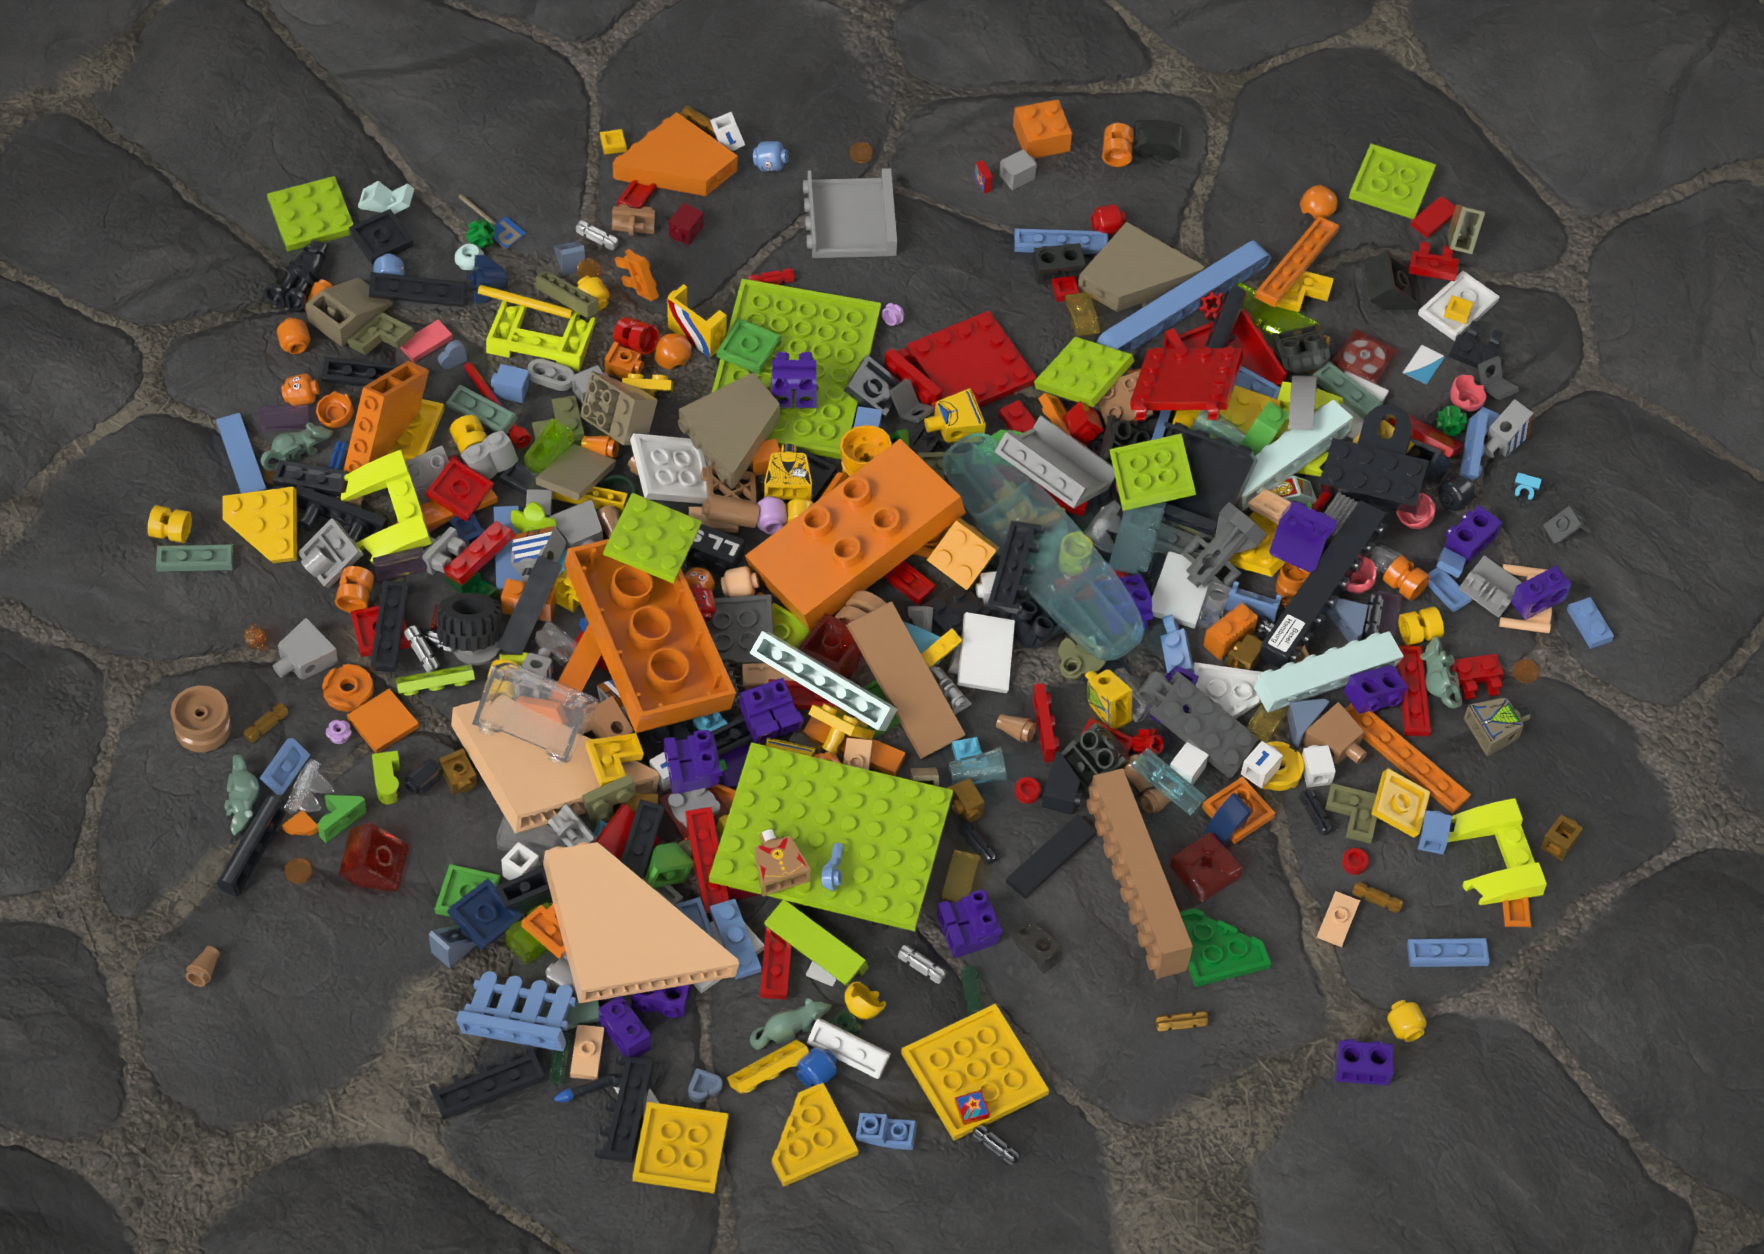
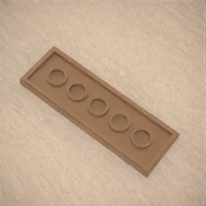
M892 601L846 625L888 702L898 709L896 716L920 759L966 735Z

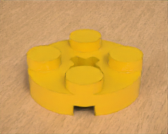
M1274 741L1266 743L1267 745L1274 746L1283 755L1280 766H1284V768L1278 770L1263 786V789L1283 791L1295 788L1304 770V761L1298 751L1295 752L1290 748L1289 744Z

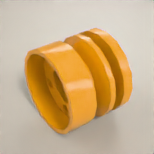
M870 425L854 427L846 432L840 443L842 473L847 478L890 447L892 443L889 435L883 429Z

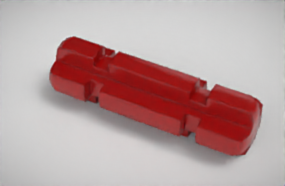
M792 268L783 269V272L775 270L761 273L760 276L758 274L748 276V280L775 285L782 284V281L785 283L793 282L795 278Z

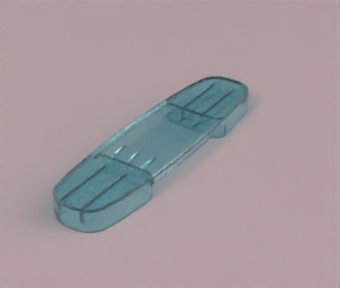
M973 433L953 444L943 457L942 469L951 487L961 496L964 509L982 535L1000 547L996 552L999 558L1002 555L1011 520L1038 524L1046 528L1044 534H1035L1033 543L1040 546L1039 553L1030 552L1027 564L1034 566L1033 574L1024 573L1021 582L1022 586L1028 587V593L1058 625L1096 659L1104 661L1116 660L1134 649L1141 642L1145 632L1144 621L1136 604L1113 568L1104 561L1096 548L1057 502L1036 481L995 453L999 442L990 435Z

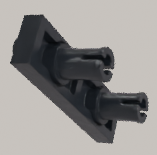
M297 485L295 488L297 490V507L306 510L298 522L299 527L305 531H311L320 516L328 519L333 518L339 523L350 526L347 534L355 543L360 541L365 532L373 535L388 528L387 518L380 513H372L356 504H348L334 496L318 493L310 487L305 488Z

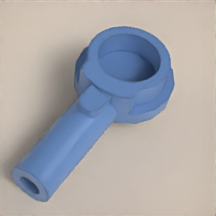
M840 843L833 845L831 859L827 862V865H824L822 870L823 888H829L830 891H836L837 886H841L842 873L841 870H838V866L841 862L844 846Z

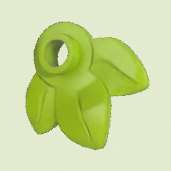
M535 501L530 502L524 509V512L518 510L511 511V522L521 533L555 526L557 529L556 519L545 517L543 507Z

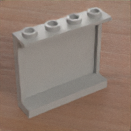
M891 168L882 169L881 178L812 180L811 170H808L807 180H803V194H808V198H804V211L809 212V216L805 217L806 230H810V235H807V249L812 250V258L896 256L897 233Z
M1042 415L1039 416L1032 429L1022 434L1016 435L1011 430L1006 431L995 450V453L1072 508L1107 491L1115 478L1114 469L1111 464Z

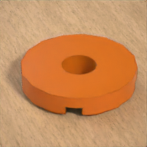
M345 664L343 667L338 669L335 667L330 670L324 677L322 684L324 699L329 706L345 712L354 711L370 701L374 692L373 680L369 672L361 666L354 664ZM345 684H353L355 686L351 691L341 689Z

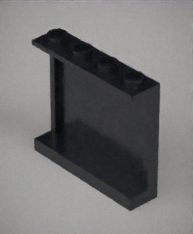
M1165 422L1164 425L1169 430L1166 437L1182 433L1196 495L1147 506L1162 512L1166 520L1215 537L1219 512L1228 502L1235 507L1237 506L1258 460L1252 453L1253 450L1247 446L1239 445L1237 447L1231 445V442L1224 438H1211L1209 434L1202 430H1196V432L1188 430L1187 426L1179 422H1175V424Z

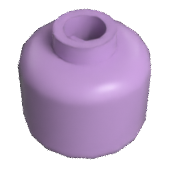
M767 496L757 503L759 504L757 527L767 534H774L787 524V509L783 500Z

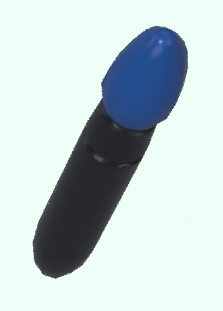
M609 1074L579 1086L577 1085L571 1089H565L557 1094L554 1100L556 1102L571 1101L574 1097L611 1085L612 1078H617V1076Z

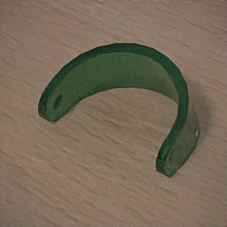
M622 475L609 476L603 479L597 486L606 489L614 484H625L632 488L634 494L640 496L635 485Z

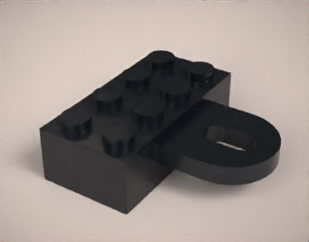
M1381 405L1372 409L1365 417L1358 443L1333 438L1320 481L1321 492L1332 495L1341 493L1346 497H1350V499L1361 500L1366 503L1417 515L1429 473V460L1406 455L1412 436V423L1408 414L1398 406ZM1387 417L1394 418L1396 426L1392 437L1382 439L1379 436L1383 420Z

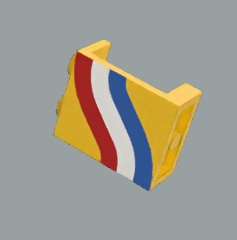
M683 284L679 289L673 290L667 298L668 328L677 334L685 336L691 345L711 358L716 354L726 338L727 315L719 310L707 321L687 308V286Z

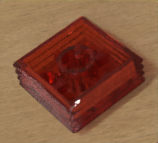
M1212 832L1207 833L1172 856L1170 867L1201 902L1240 878L1243 869Z

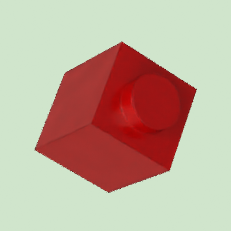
M1081 401L1063 416L1070 435L1086 445L1104 430L1097 411Z

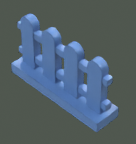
M488 971L482 975L480 981L475 980L473 987L477 990L471 1004L466 1003L465 1011H459L456 1021L463 1034L563 1051L566 1040L562 1030L567 1031L569 1024L565 1020L570 1006L575 1007L577 999L574 997L573 990L569 985L560 986L556 994L548 993L549 989L545 981H535L531 989H524L521 978L511 976L507 979L505 985L498 984L496 974ZM494 993H500L502 995L497 1008H489ZM519 998H527L522 1013L515 1012ZM550 1002L552 1005L547 1018L540 1017L544 1003Z

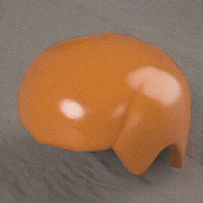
M1323 185L1309 188L1303 194L1300 201L1303 214L1310 213L1314 219H1317L1319 216L1323 218L1330 217L1334 214L1338 205L1335 193Z
M677 333L662 336L654 350V360L659 366L668 370H672L676 365L684 366L692 356L690 342L685 336Z
M336 391L324 396L317 403L316 408L319 421L324 426L334 429L345 426L352 419L354 412L349 396Z

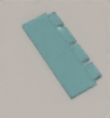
M1166 502L1124 511L1108 565L1109 570L1137 574L1138 570L1147 571L1152 554L1146 551H1153L1158 534L1153 529H1159L1164 510L1159 507H1165Z

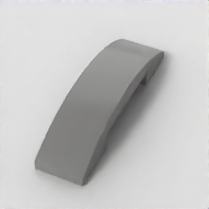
M1292 376L1288 429L1313 430L1317 376Z

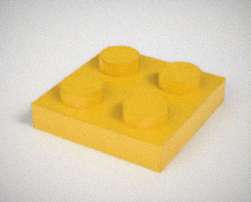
M1388 768L1382 772L1371 814L1414 838L1420 834L1430 791Z

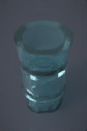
M1201 410L1189 430L1194 432L1202 430L1209 434L1211 438L1217 439L1221 437L1230 441L1231 445L1239 447L1246 433L1237 428L1236 424L1226 419L1220 413L1218 420H1207L1208 410Z
M1000 746L948 763L952 785L968 778L971 779L973 784L1007 781L1006 768Z

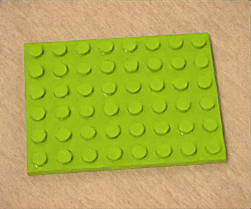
M747 279L741 280L728 333L737 319L740 318L781 335L779 345L760 375L756 374L765 387L770 391L772 360H775L777 352H787L789 360H799L800 353L811 352L813 360H816L817 408H795V389H793L792 408H780V420L767 440L777 439L779 448L784 444H793L813 455L841 459V439L846 432L853 428L858 402L843 390L861 360L866 355L870 356L881 311V303ZM720 359L712 392L753 372ZM779 396L775 399L779 401H784L788 398L785 396ZM807 396L800 398V400L809 401L812 399L811 397Z
M751 742L712 866L709 882L761 894L755 862V847L762 844L760 834L766 830L773 829L778 839L787 836L793 839L811 869L810 882L766 896L915 931L952 800L953 790ZM840 843L844 846L841 862L838 866V870H841L842 883L841 886H837L836 891H830L829 888H823L822 870L824 865H827V862L831 859L833 845Z

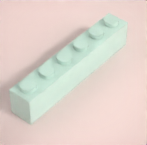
M1332 400L1328 404L1320 406L1314 413L1313 430L1292 429L1284 432L1274 443L1266 445L1255 456L1258 462L1237 507L1244 511L1249 507L1248 502L1263 490H1273L1328 450L1333 438L1341 440L1353 431V416L1335 400Z
M762 631L750 652L753 656L877 730L886 731L898 710L896 707L772 633Z
M1390 631L1382 634L1377 632L1365 640H1353L1346 644L1345 647L1339 649L1337 647L1330 648L1322 655H1310L1299 663L1289 662L1282 666L1281 669L1275 671L1272 669L1266 670L1259 675L1254 689L1267 713L1289 706L1290 702L1303 701L1346 686L1350 676L1353 674L1393 665L1396 668L1403 658V654Z

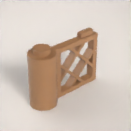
M707 464L706 468L702 467L701 479L706 481L707 500L704 499L701 513L705 514V519L755 528L759 516V504H756L755 473L746 471L741 479L748 480V483L743 485L738 482L735 487L736 490L731 491L725 486L727 485L725 481H719L713 476V474L717 475V472L712 465L709 466ZM719 489L725 495L713 494V491ZM743 494L749 500H743L738 495Z

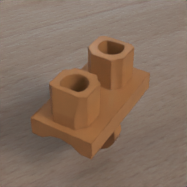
M622 204L618 207L613 206L612 230L626 231L629 236H634L635 232L654 234L655 210L651 207H643L641 209L630 208L628 205Z

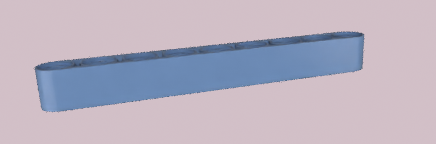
M1256 241L1248 242L1106 330L1098 338L1097 344L1130 353L1199 310L1203 306L1201 298L1209 296L1210 291L1216 296L1219 293L1224 294L1232 286L1239 285L1263 270L1269 264L1271 256Z

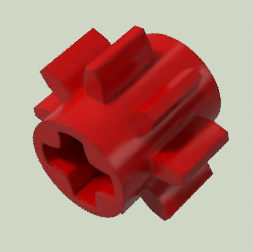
M1210 291L1209 296L1201 298L1203 306L1199 310L1206 313L1205 318L1208 321L1212 317L1216 318L1224 298L1222 293L1216 296Z
M1139 729V734L1133 737V751L1139 753L1141 758L1157 759L1156 754L1163 750L1164 742L1160 735H1156L1157 729Z

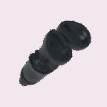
M312 240L309 245H305L303 250L289 263L287 268L288 274L281 285L270 283L264 289L265 297L279 308H284L287 304L291 311L302 310L306 306L307 298L305 294L308 287L313 288L326 258L327 244ZM297 280H299V283H298L297 287H296V288H293V287L295 286Z

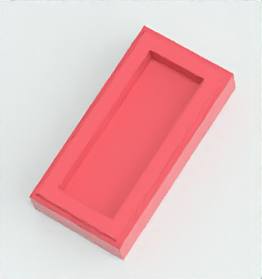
M436 320L416 332L415 336L402 345L400 349L415 363L453 340V336L439 320Z

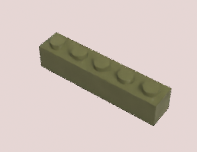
M548 271L536 276V289L586 318L598 313V299Z

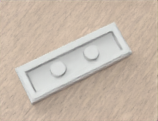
M820 1018L816 1020L806 1043L823 1051L828 1049L836 1059L877 1079L881 1077L891 1054Z

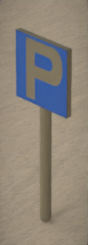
M459 195V198L494 226L495 236L492 239L505 250L526 235V232L508 217H504L496 223L466 197Z

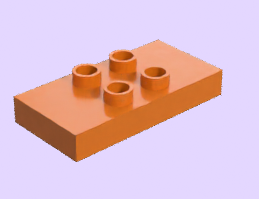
M899 439L746 554L745 557L751 572L757 573L758 579L811 632L844 607L856 591H865L966 512L961 496Z
M609 539L568 548L564 563L565 569L635 733L731 709L736 691L681 569L673 584L603 555Z

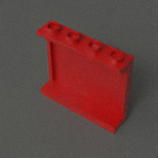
M1242 307L1232 332L1236 339L1229 342L1227 347L1242 348L1243 359L1241 366L1281 387L1282 382H1285L1287 371L1283 364H1280L1275 357L1273 348L1265 342L1262 331L1256 328L1252 322L1250 313ZM1214 321L1179 335L1174 328L1165 331L1163 347L1165 349L1204 347Z

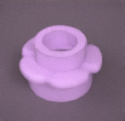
M888 303L882 311V317L888 325H898L904 320V311L899 305Z
M334 720L329 723V728L326 729L327 737L335 744L345 743L352 732L350 724L345 720Z

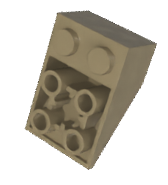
M358 277L322 290L305 305L308 322L343 347L348 343L347 340L379 313H384L393 305V302L389 299L368 297L369 285Z
M591 371L580 417L620 444L631 445L630 438L634 433L649 435L658 400L644 390Z

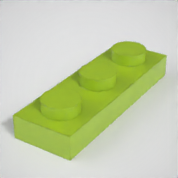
M469 664L395 679L398 693L414 695L419 693V690L429 688L430 691L443 689L444 685L453 683L455 686L467 685L470 683L469 680H475L473 668Z

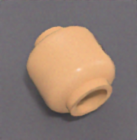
M747 566L727 570L724 577H721L724 596H754L755 588L759 587L757 573H752Z

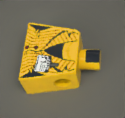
M784 444L781 447V453L774 452L771 454L765 478L764 498L773 496L779 499H794L795 497L803 496L811 500L812 481L807 456L804 453H796L795 445Z

